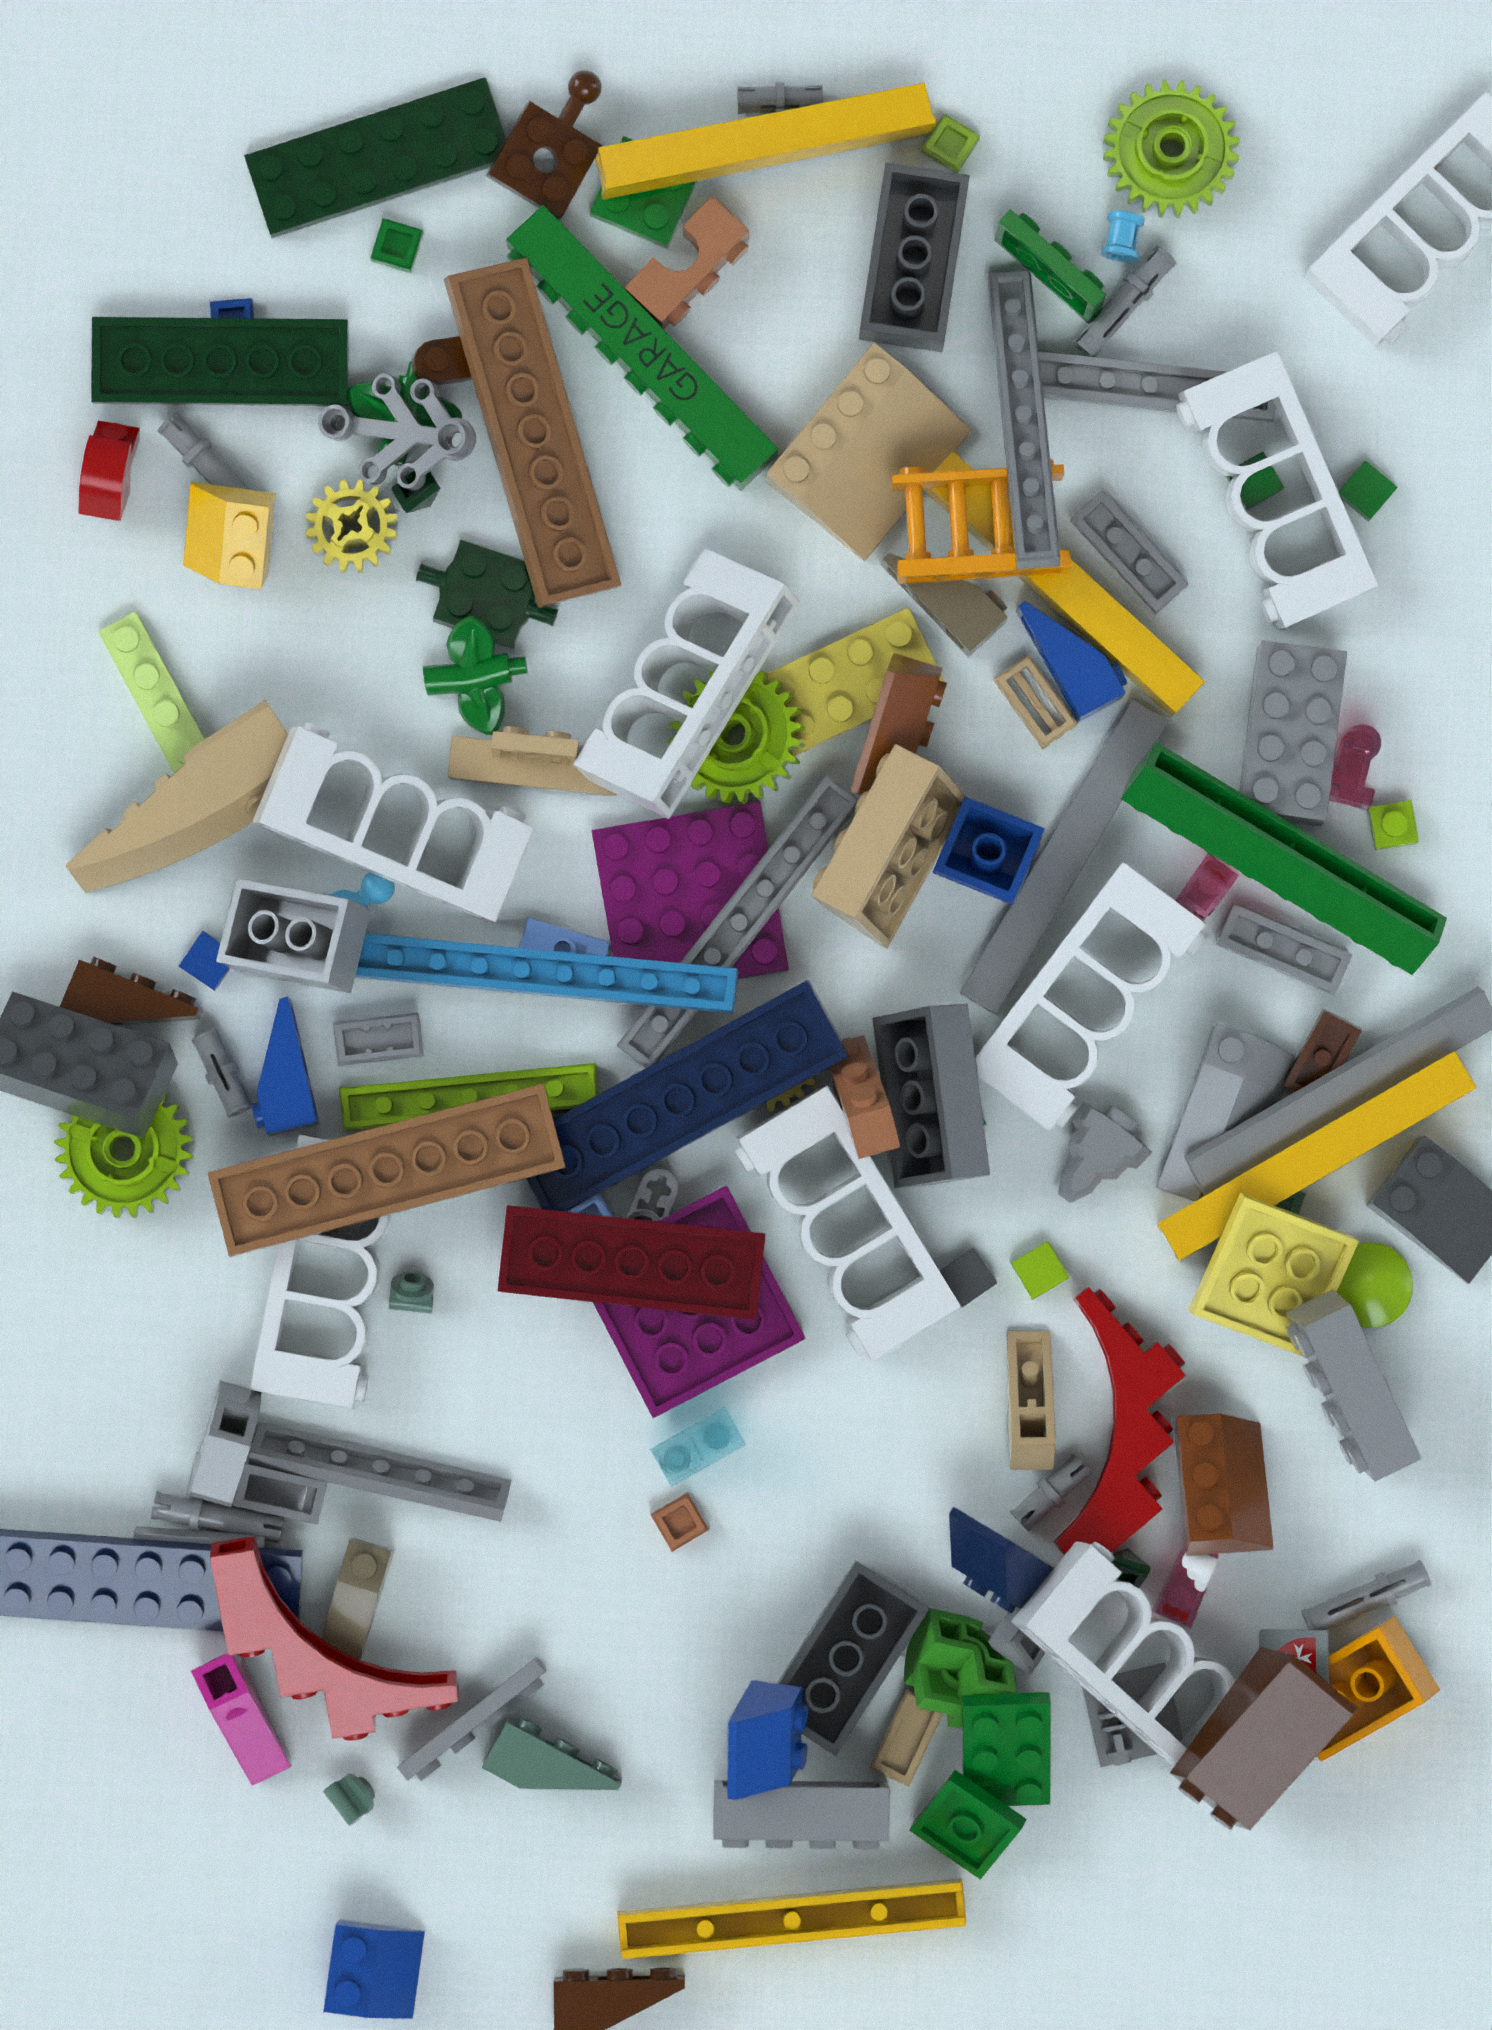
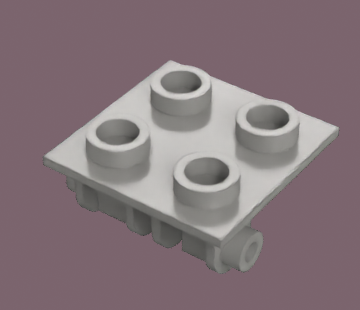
M1161 1663L1118 1673L1111 1680L1138 1703L1166 1668V1664ZM1082 1686L1100 1767L1112 1764L1122 1765L1130 1763L1134 1759L1157 1754ZM1172 1696L1155 1720L1178 1741H1181L1183 1736Z

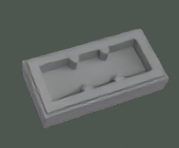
M419 1013L333 1023L338 1066L424 1056Z

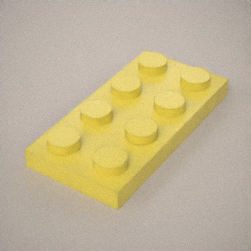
M909 607L767 673V685L775 679L780 681L782 688L779 694L789 691L794 696L788 707H798L802 711L794 719V722L804 725L806 730L797 733L795 738L804 743L805 747L794 749V756L872 720L893 653L937 666ZM940 675L939 680L945 682L942 675Z

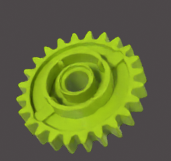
M1163 80L1159 92H1155L1149 84H1146L1143 98L1132 92L1129 97L1131 107L1124 104L1118 105L1117 113L1122 119L1110 118L1108 127L1115 133L1106 134L1103 143L1113 147V149L1104 152L1103 160L1114 162L1115 164L1108 169L1107 176H1119L1121 179L1117 183L1115 190L1117 192L1125 189L1130 190L1127 203L1131 204L1137 199H1141L1143 201L1142 212L1144 213L1152 205L1157 206L1158 216L1161 218L1167 208H1172L1176 218H1180L1183 206H1187L1193 214H1196L1199 206L1198 201L1201 200L1208 206L1212 205L1214 199L1211 191L1223 194L1226 186L1221 179L1232 180L1235 174L1227 165L1236 164L1240 156L1230 151V149L1238 146L1240 139L1228 135L1234 129L1236 123L1235 121L1224 122L1222 120L1228 109L1226 106L1218 109L1212 107L1216 95L1212 94L1206 99L1200 98L1201 86L1199 85L1191 93L1185 91V84L1182 80H1180L1176 90H1171L1167 81ZM1165 141H1174L1182 148V154L1178 157H1168L1163 154L1160 145Z
M760 671L753 679L692 780L691 787L697 791L706 786L705 796L710 799L716 797L720 792L721 800L729 804L733 795L736 794L739 802L747 804L748 795L752 792L756 798L762 800L764 799L763 788L765 786L774 791L779 790L776 782L778 776L786 779L791 778L790 773L786 769L787 764L800 763L798 758L793 755V750L804 748L805 744L796 739L795 735L806 730L804 725L794 722V719L802 711L798 707H788L794 696L789 691L779 694L782 688L780 681L775 679L767 685L768 674L764 671ZM699 679L695 680L697 688L695 694L687 691L682 693L687 700V706L693 708L707 685ZM674 721L670 722L668 726L679 731L683 723ZM736 725H743L745 728L743 741L737 745H730L728 741L730 730ZM675 737L668 740V744H671Z
M166 1094L163 1096L145 1139L69 1114L73 1118L71 1123H59L58 1126L67 1133L65 1138L54 1141L56 1145L65 1149L63 1154L55 1158L56 1162L67 1164V1169L59 1176L61 1179L73 1178L74 1183L68 1192L76 1194L83 1191L84 1195L81 1201L83 1206H87L96 1200V1213L102 1215L108 1206H111L114 1218H120L124 1208L128 1209L131 1217L137 1218L139 1206L143 1205L148 1212L153 1213V1201L155 1199H159L165 1204L169 1203L166 1194L167 1189L181 1190L180 1185L175 1180L178 1175L189 1176L190 1174L188 1170L182 1167V1161L194 1158V1155L184 1151L183 1147L194 1140L191 1136L181 1134V1130L189 1124L188 1120H175L174 1118L180 1107L174 1104L165 1108ZM121 1138H131L135 1144L134 1155L127 1161H118L113 1153L115 1143Z

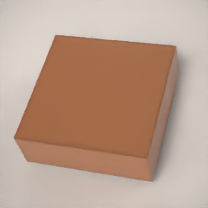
M688 1492L650 1514L672 1552L709 1531Z

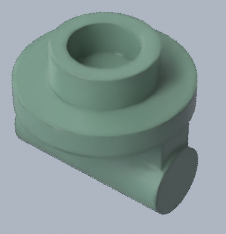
M406 1271L392 1279L389 1309L432 1314L434 1284L430 1278L418 1271Z
M347 1774L323 1791L348 1826L355 1824L374 1808V1790L363 1777Z

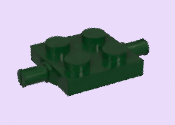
M460 540L454 560L446 568L445 572L426 566L421 563L417 572L416 581L439 587L440 599L433 616L434 623L453 629L462 619L468 616H475L491 631L494 643L512 649L515 647L520 630L528 622L529 618L553 627L559 609L548 606L538 608L525 561Z

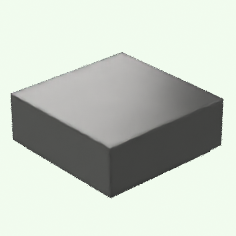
M974 1248L940 1270L961 1308L997 1284V1281Z

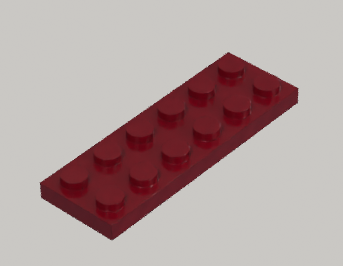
M507 1205L497 1292L756 1320L766 1233Z

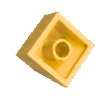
M191 482L183 566L219 584L262 589L269 574L276 493Z

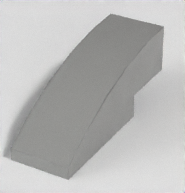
M200 1452L195 1454L187 1495L190 1492ZM245 1463L232 1505L318 1524L327 1482Z

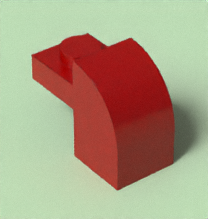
M98 420L93 436L89 435L84 452L79 485L78 514L121 521L130 493V468L139 443L140 428Z

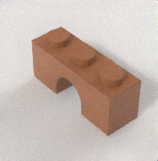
M713 196L683 225V236L698 252L695 263L686 270L672 271L665 268L653 257L624 288L663 329L669 323L674 327L678 325L691 310L688 303L698 293H701L703 296L706 295L719 281L720 276L717 274L727 262L731 265L737 263L749 249V246L746 244L749 240V230Z
M865 1036L841 1039L850 1057L830 1067L829 1072L842 1111H844L858 1159L899 1148L900 1143L891 1108Z

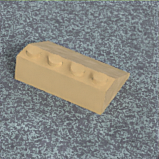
M874 342L766 473V483L865 562L906 512L905 490L891 491L892 475H900L899 470L906 467H924L925 473L934 472L953 451L955 452L972 430L906 367Z
M896 744L890 754L887 753L881 758L876 769L877 778L869 792L865 791L858 799L855 807L856 815L849 828L844 829L837 837L834 845L835 853L828 866H824L817 873L813 882L814 891L811 895L827 910L885 948L889 947L941 853L964 797H966L940 766Z

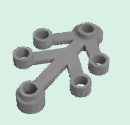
M386 373L379 374L374 378L372 391L376 397L383 399L397 422L355 417L348 408L335 404L324 408L318 419L321 433L333 440L343 441L352 434L394 440L373 458H366L359 464V478L371 485L381 484L387 476V469L419 443L433 445L413 464L405 463L397 471L396 479L401 487L413 491L418 490L424 485L426 474L444 459L452 461L463 460L471 454L476 444V433L473 426L464 419L451 418L439 400L440 390L438 385L424 378L418 379L412 384L410 395L413 401L424 406L436 428L421 426L400 394V381ZM390 380L391 389L387 394H383L382 385L385 381ZM428 385L430 388L429 396L422 400L420 391L424 386ZM344 417V428L338 431L336 427L337 421ZM460 432L461 442L457 447H454L452 445V438L456 433ZM375 464L377 466V473L370 479L368 477V469L371 465ZM414 469L416 473L415 480L408 484L406 481L407 473Z

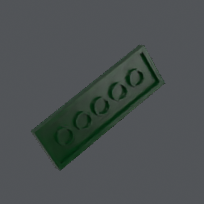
M486 77L274 145L244 155L270 236L275 238L490 168L506 141V137Z
M92 317L91 402L93 404L329 406L335 404L348 406L349 321L348 319Z

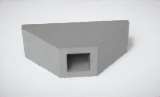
M219 1381L191 1484L190 1496L231 1507L256 1428L261 1405V1392Z

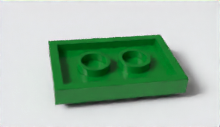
M1010 209L1000 219L994 241L1027 270H1030L1039 281L1084 321L1090 324L1091 320L1101 310L1106 293L1102 291L1103 283L1089 270L1085 269L1081 272L1070 262L1072 256L1062 245L1056 241L1049 244L1038 234L1040 231L1039 226L1028 215L1021 213L1018 216Z
M1050 1692L962 1695L963 1775L1007 1806L1050 1805Z

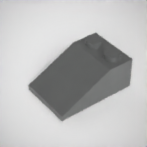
M1427 1136L1418 1137L1366 1206L1465 1283L1469 1284L1492 1255V1190Z

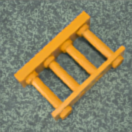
M1050 459L1052 481H1062L1065 473L1064 464L1054 465L1053 459ZM906 467L899 470L900 475H892L891 491L905 490L909 553L905 554V560L897 561V584L1069 573L1071 568L1070 550H1060V567L1016 569L1015 549L1012 546L1006 468L925 473L924 467ZM991 485L995 548L991 549L990 555H974V550L969 549L965 487ZM948 488L952 550L948 551V557L931 558V553L926 552L922 489Z

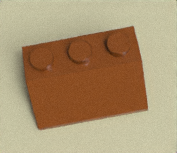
M893 653L850 792L860 795L865 791L869 792L877 778L876 769L881 758L887 753L890 754L895 744L916 754L919 745L928 746L934 727V722L927 721L931 705L940 707L947 685L946 682L939 680L943 668Z
M1221 1413L1177 1416L1174 1436L1186 1556L1273 1550L1260 1423Z

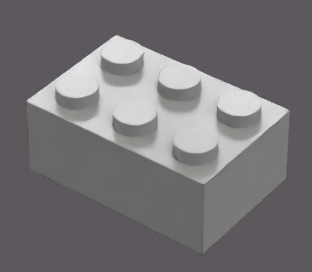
M236 879L216 962L242 973L351 993L372 910L346 898Z

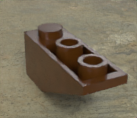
M94 956L90 964L79 959L60 1004L62 1008L116 1026L200 1019L203 1012L198 1007L193 1006L196 998L172 989L169 996L154 990L157 982L136 973H132L130 980L114 974L116 965Z
M669 1967L651 1968L650 1975L633 1976V1969L631 1968L606 1969V1976H589V1969L563 1970V1977L554 1978V2030H606L685 1989V1975H676V1968Z

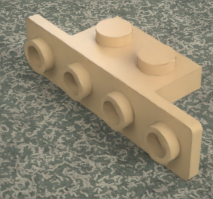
M509 726L504 727L503 732L493 731L492 740L454 736L451 740L448 777L452 780L604 796L617 795L590 782L573 765L578 756L579 740L571 739V734L566 732L547 731L545 736L528 735L529 730L525 728Z

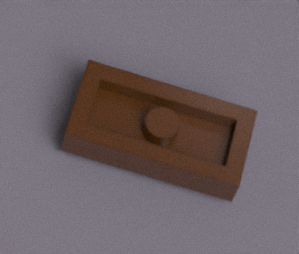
M1323 1008L1294 1060L1283 1086L1296 1092L1343 1065L1362 1032L1361 1027Z

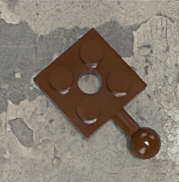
M583 70L576 72L570 78L568 83L570 98L558 118L531 101L527 102L486 177L537 208L544 205L558 220L561 219L597 156L598 147H602L598 142L573 128L584 105L595 102L601 94L602 85L598 76L591 71ZM538 149H546L554 156V167L548 173L539 171L534 165L533 157Z

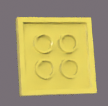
M1240 1193L1188 1310L1194 1316L1303 1356L1300 1349H1295L1287 1334L1285 1327L1291 1325V1322L1286 1312L1332 1289L1337 1292L1359 1240L1342 1231Z

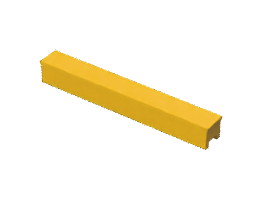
M925 83L598 147L599 156H596L595 160L602 186L601 196L602 200L930 135L936 125V118L932 115Z
M953 451L934 472L973 469ZM991 485L966 486L968 532L991 552V549L995 548ZM948 488L924 489L933 500L949 513ZM1010 509L1011 539H1012V546L1014 547L1013 529H1012V519H1011V509ZM1072 559L1068 574L1019 577L1098 651L1104 654L1110 662H1116L1122 672L1169 716L1172 717L1205 683L1199 675Z
M1453 1051L1157 1223V1226L1175 1253L1176 1259L1180 1262L1221 1237L1240 1193L1276 1206L1464 1097L1477 1087L1457 1053Z
M962 1878L617 1911L622 1959L966 1926Z

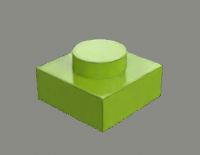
M1412 800L1372 806L1367 809L1374 850L1412 845L1419 842Z

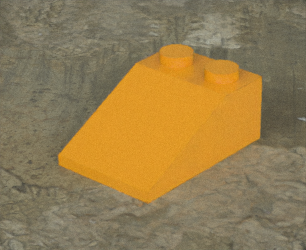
M1395 1615L1329 1654V1684L1358 1707V1709L1317 1755L1320 1762L1326 1760L1426 1703L1440 1691V1688Z

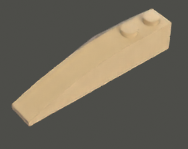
M266 700L190 749L183 756L186 763L172 776L164 773L153 784L157 789L141 804L134 801L122 812L124 816L122 822L113 830L104 829L65 865L85 893L126 882L167 867L209 848L252 823L288 736V733Z

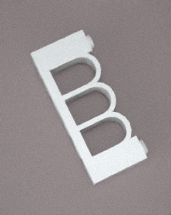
M1488 91L1413 163L1307 269L1304 278L1375 348L1384 340L1392 344L1406 330L1408 325L1404 320L1411 311V308L1424 301L1436 282L1438 269L1452 268L1464 261L1478 240L1480 228L1492 227V210L1478 209L1472 205L1436 170L1463 142L1492 170V95ZM1421 184L1436 196L1464 226L1465 243L1459 249L1449 252L1434 249L1395 212ZM1380 225L1421 265L1424 273L1423 286L1415 292L1400 293L1393 291L1352 253Z
M1278 350L1178 394L1181 402L1176 404V409L1183 425L1186 428L1191 426L1194 434L1205 429L1202 441L1204 457L1214 470L1224 476L1233 477L1226 493V504L1229 514L1236 524L1248 531L1257 532L1251 541L1249 556L1252 568L1258 577L1273 585L1262 590L1265 599L1260 601L1262 610L1270 624L1276 622L1278 629L1286 628L1379 587ZM1272 400L1292 447L1251 465L1238 466L1226 461L1218 451L1216 442L1218 430L1222 424L1229 418ZM1296 455L1316 502L1271 521L1256 520L1248 515L1242 506L1240 498L1242 485L1246 479L1259 470ZM1320 510L1339 557L1291 577L1279 575L1273 571L1266 562L1264 554L1265 542L1269 535L1283 525Z
M704 548L698 560L688 570L687 578L683 582V585L688 590L678 595L668 608L665 616V630L668 637L658 639L648 645L637 659L634 667V680L638 688L626 690L610 703L603 718L604 732L595 728L588 740L579 748L578 756L573 763L590 782L668 819L671 817L800 603L785 583ZM723 613L744 622L724 657L689 642V633L692 626L699 618L706 614ZM687 662L713 672L712 677L693 708L658 693V684L662 675L676 664ZM660 713L683 723L662 759L628 744V733L631 726L637 719L646 714Z
M309 722L305 723L304 728L300 726L291 727L252 823L486 922H496L534 828L523 822L524 814L501 806L499 812L496 810L485 812L474 801L463 798H448L436 801V796L429 785L416 776L399 774L381 778V773L373 760L364 754L349 750L335 752L338 743L328 739L330 733L328 730ZM342 760L351 762L359 767L366 781L365 796L347 840L306 824L325 774L332 765ZM395 784L406 785L413 790L419 799L421 807L418 823L401 863L361 847L380 798L387 789ZM452 807L459 808L467 813L473 821L475 828L474 842L456 886L416 870L436 820L441 813Z
M1123 861L975 1057L977 1077L1049 1131L1055 1123L1063 1128L1078 1108L1071 1103L1076 1094L1070 1089L1082 1085L1091 1077L1097 1065L1098 1046L1096 1041H1107L1118 1037L1128 1028L1134 1016L1135 1000L1132 992L1143 993L1154 989L1165 979L1170 969L1171 952L1178 958H1181L1185 952L1193 956L1207 938V935L1201 931L1206 923ZM1110 907L1152 937L1159 945L1162 952V965L1158 973L1150 980L1142 983L1126 981L1081 948V945ZM1074 955L1115 985L1123 994L1126 1002L1125 1014L1121 1022L1114 1028L1105 1031L1090 1029L1044 995ZM1037 1004L1041 1005L1085 1040L1089 1049V1061L1086 1068L1077 1076L1068 1079L1057 1078L1047 1073L1008 1043Z
M827 1085L819 1086L736 1137L741 1147L734 1150L747 1173L755 1169L760 1177L767 1174V1186L771 1197L784 1210L795 1215H801L798 1221V1237L802 1248L816 1262L832 1267L829 1273V1288L833 1299L846 1313L854 1316L847 1320L852 1331L847 1333L846 1336L858 1356L867 1353L868 1357L874 1361L961 1308L871 1157L858 1159L845 1114ZM834 1133L858 1174L806 1204H794L786 1200L778 1186L779 1173L783 1165L794 1156ZM865 1184L889 1225L843 1253L825 1255L818 1252L813 1247L810 1239V1226L814 1217L825 1208ZM896 1236L920 1276L872 1305L856 1306L849 1303L844 1298L841 1290V1278L846 1268L854 1261Z
M299 1134L296 1149L328 1140ZM390 1215L380 1217L376 1229L368 1237L361 1240H344L316 1234L278 1244L250 1390L355 1409L356 1401L364 1402L369 1376L362 1375L363 1366L353 1365V1363L365 1350L368 1342V1327L363 1315L356 1307L365 1304L375 1294L379 1284V1267L375 1257L367 1248L376 1245L386 1235L391 1223ZM300 1241L351 1250L358 1253L364 1259L368 1268V1280L365 1288L357 1296L348 1300H335L290 1291ZM288 1300L335 1308L346 1312L353 1319L357 1330V1339L353 1349L346 1356L336 1360H326L279 1351Z
M1076 1541L1011 1622L1171 1767H1174L1235 1683V1678L1226 1667L1216 1661L1194 1657L1195 1651L1192 1639L1183 1628L1173 1622L1151 1618L1152 1612L1149 1600L1141 1589L1130 1583L1117 1580L1122 1572L1111 1563L1115 1557L1105 1547L1097 1542L1091 1545ZM1118 1591L1126 1600L1128 1607L1127 1621L1121 1632L1096 1663L1093 1664L1068 1639L1100 1599L1110 1592ZM1161 1630L1169 1639L1171 1647L1170 1660L1163 1672L1139 1702L1136 1703L1111 1679L1144 1638L1152 1632ZM1204 1669L1212 1679L1214 1687L1213 1698L1208 1708L1184 1738L1178 1741L1155 1718L1184 1681L1195 1671Z

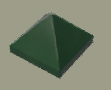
M415 471L406 476L408 484L415 480ZM430 471L426 474L424 485L418 490L413 491L403 488L398 483L392 486L391 489L407 514L431 507L440 490V486Z
M1129 1548L1112 1553L1115 1559L1111 1563L1122 1572L1117 1580L1140 1588L1149 1575L1151 1566Z

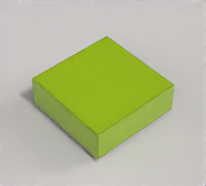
M944 114L923 146L922 153L958 174L980 140V135Z
M1048 1241L1010 1263L1031 1300L1069 1279L1068 1274Z

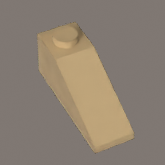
M1007 1331L1010 1470L1053 1469L1056 1440L1050 1331Z

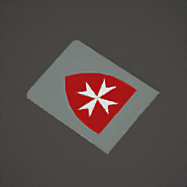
M1260 1630L1259 1648L1264 1647L1295 1655L1329 1683V1630Z

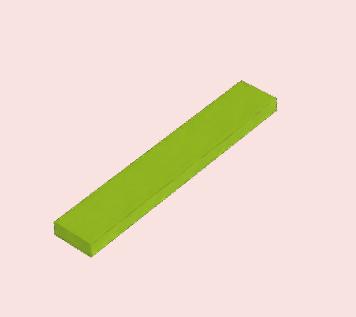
M596 1063L339 1088L343 1131L373 1129L544 1084L551 1111L573 1109L599 1095Z

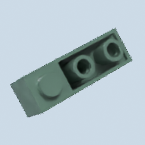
M519 1717L516 1723L509 1719L507 1720L482 1766L486 1771L519 1789L619 1790L622 1781L615 1777L618 1772L617 1769L595 1758L593 1764L577 1757L580 1751L579 1748L560 1738H557L553 1744L539 1736L542 1728L522 1717Z

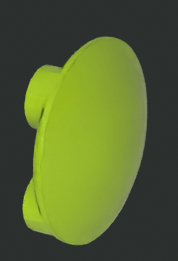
M1374 1242L1360 1243L1356 1247L1336 1293L1351 1304L1362 1328H1378L1394 1322L1407 1309L1413 1293L1412 1274L1404 1258L1389 1246Z

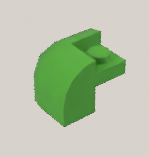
M930 1608L910 1639L904 1664V1684L914 1686L917 1708L946 1714L948 1727L962 1728V1695L1018 1693L1013 1663L990 1646L988 1642L991 1636L981 1629L983 1622L968 1616Z

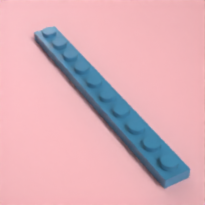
M366 933L355 978L734 1014L739 971L737 968Z

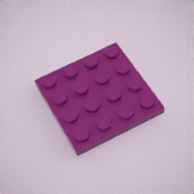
M760 801L671 816L669 819L660 818L591 830L613 957L681 963L768 851ZM779 908L732 967L738 969V979L789 971Z
M727 1185L658 1220V1222L751 1232ZM764 1256L756 1320L593 1302L652 1418L669 1411L806 1339Z

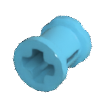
M1110 211L1107 215V220L1110 222L1107 244L1102 246L1100 255L1114 261L1136 262L1139 255L1135 251L1139 227L1144 225L1145 218L1139 214L1127 211Z

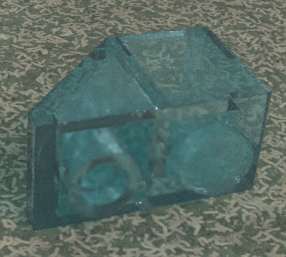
M723 1407L651 1448L650 1451L672 1487L745 1446L746 1443L727 1409Z

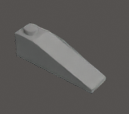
M1220 1023L1214 1025L1156 1188L1192 1201L1199 1200L1203 1193L1200 1191L1184 1156L1272 1106L1281 1095L1283 1083L1291 1067L1294 1055L1259 1037Z

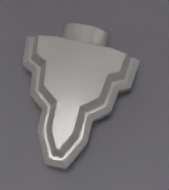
M1083 1101L1071 1120L1075 1127V1131L1068 1142L1071 1159L1062 1170L1058 1195L1072 1203L1092 1193L1102 1179H1117L1128 1167L1137 1169L1152 1153L1147 1146L1143 1145L1134 1136L1140 1126L1128 1115L1112 1105L1106 1113H1103Z

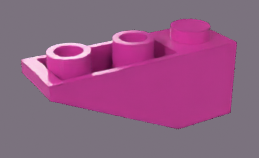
M228 1653L191 1670L210 1713L252 1786L292 1767L239 1654L228 1656Z

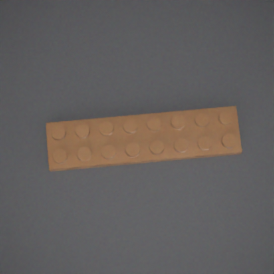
M527 257L447 276L443 280L538 608L621 586Z
M544 1084L207 1172L228 1255L233 1257L565 1169L566 1167Z

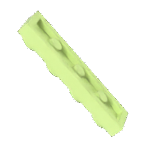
M135 611L98 632L172 771L175 773L186 763L183 756L205 739L139 615Z

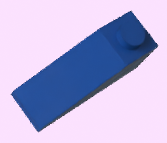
M1026 601L1018 605L1016 613L1077 722L1086 719L1123 698L1126 693L1123 686L1127 684V680L1116 662L1109 664L1104 654Z
M289 997L279 998L257 1088L259 1102L252 1104L257 1128L265 1127L266 1134L269 1136L320 1125L293 1004Z

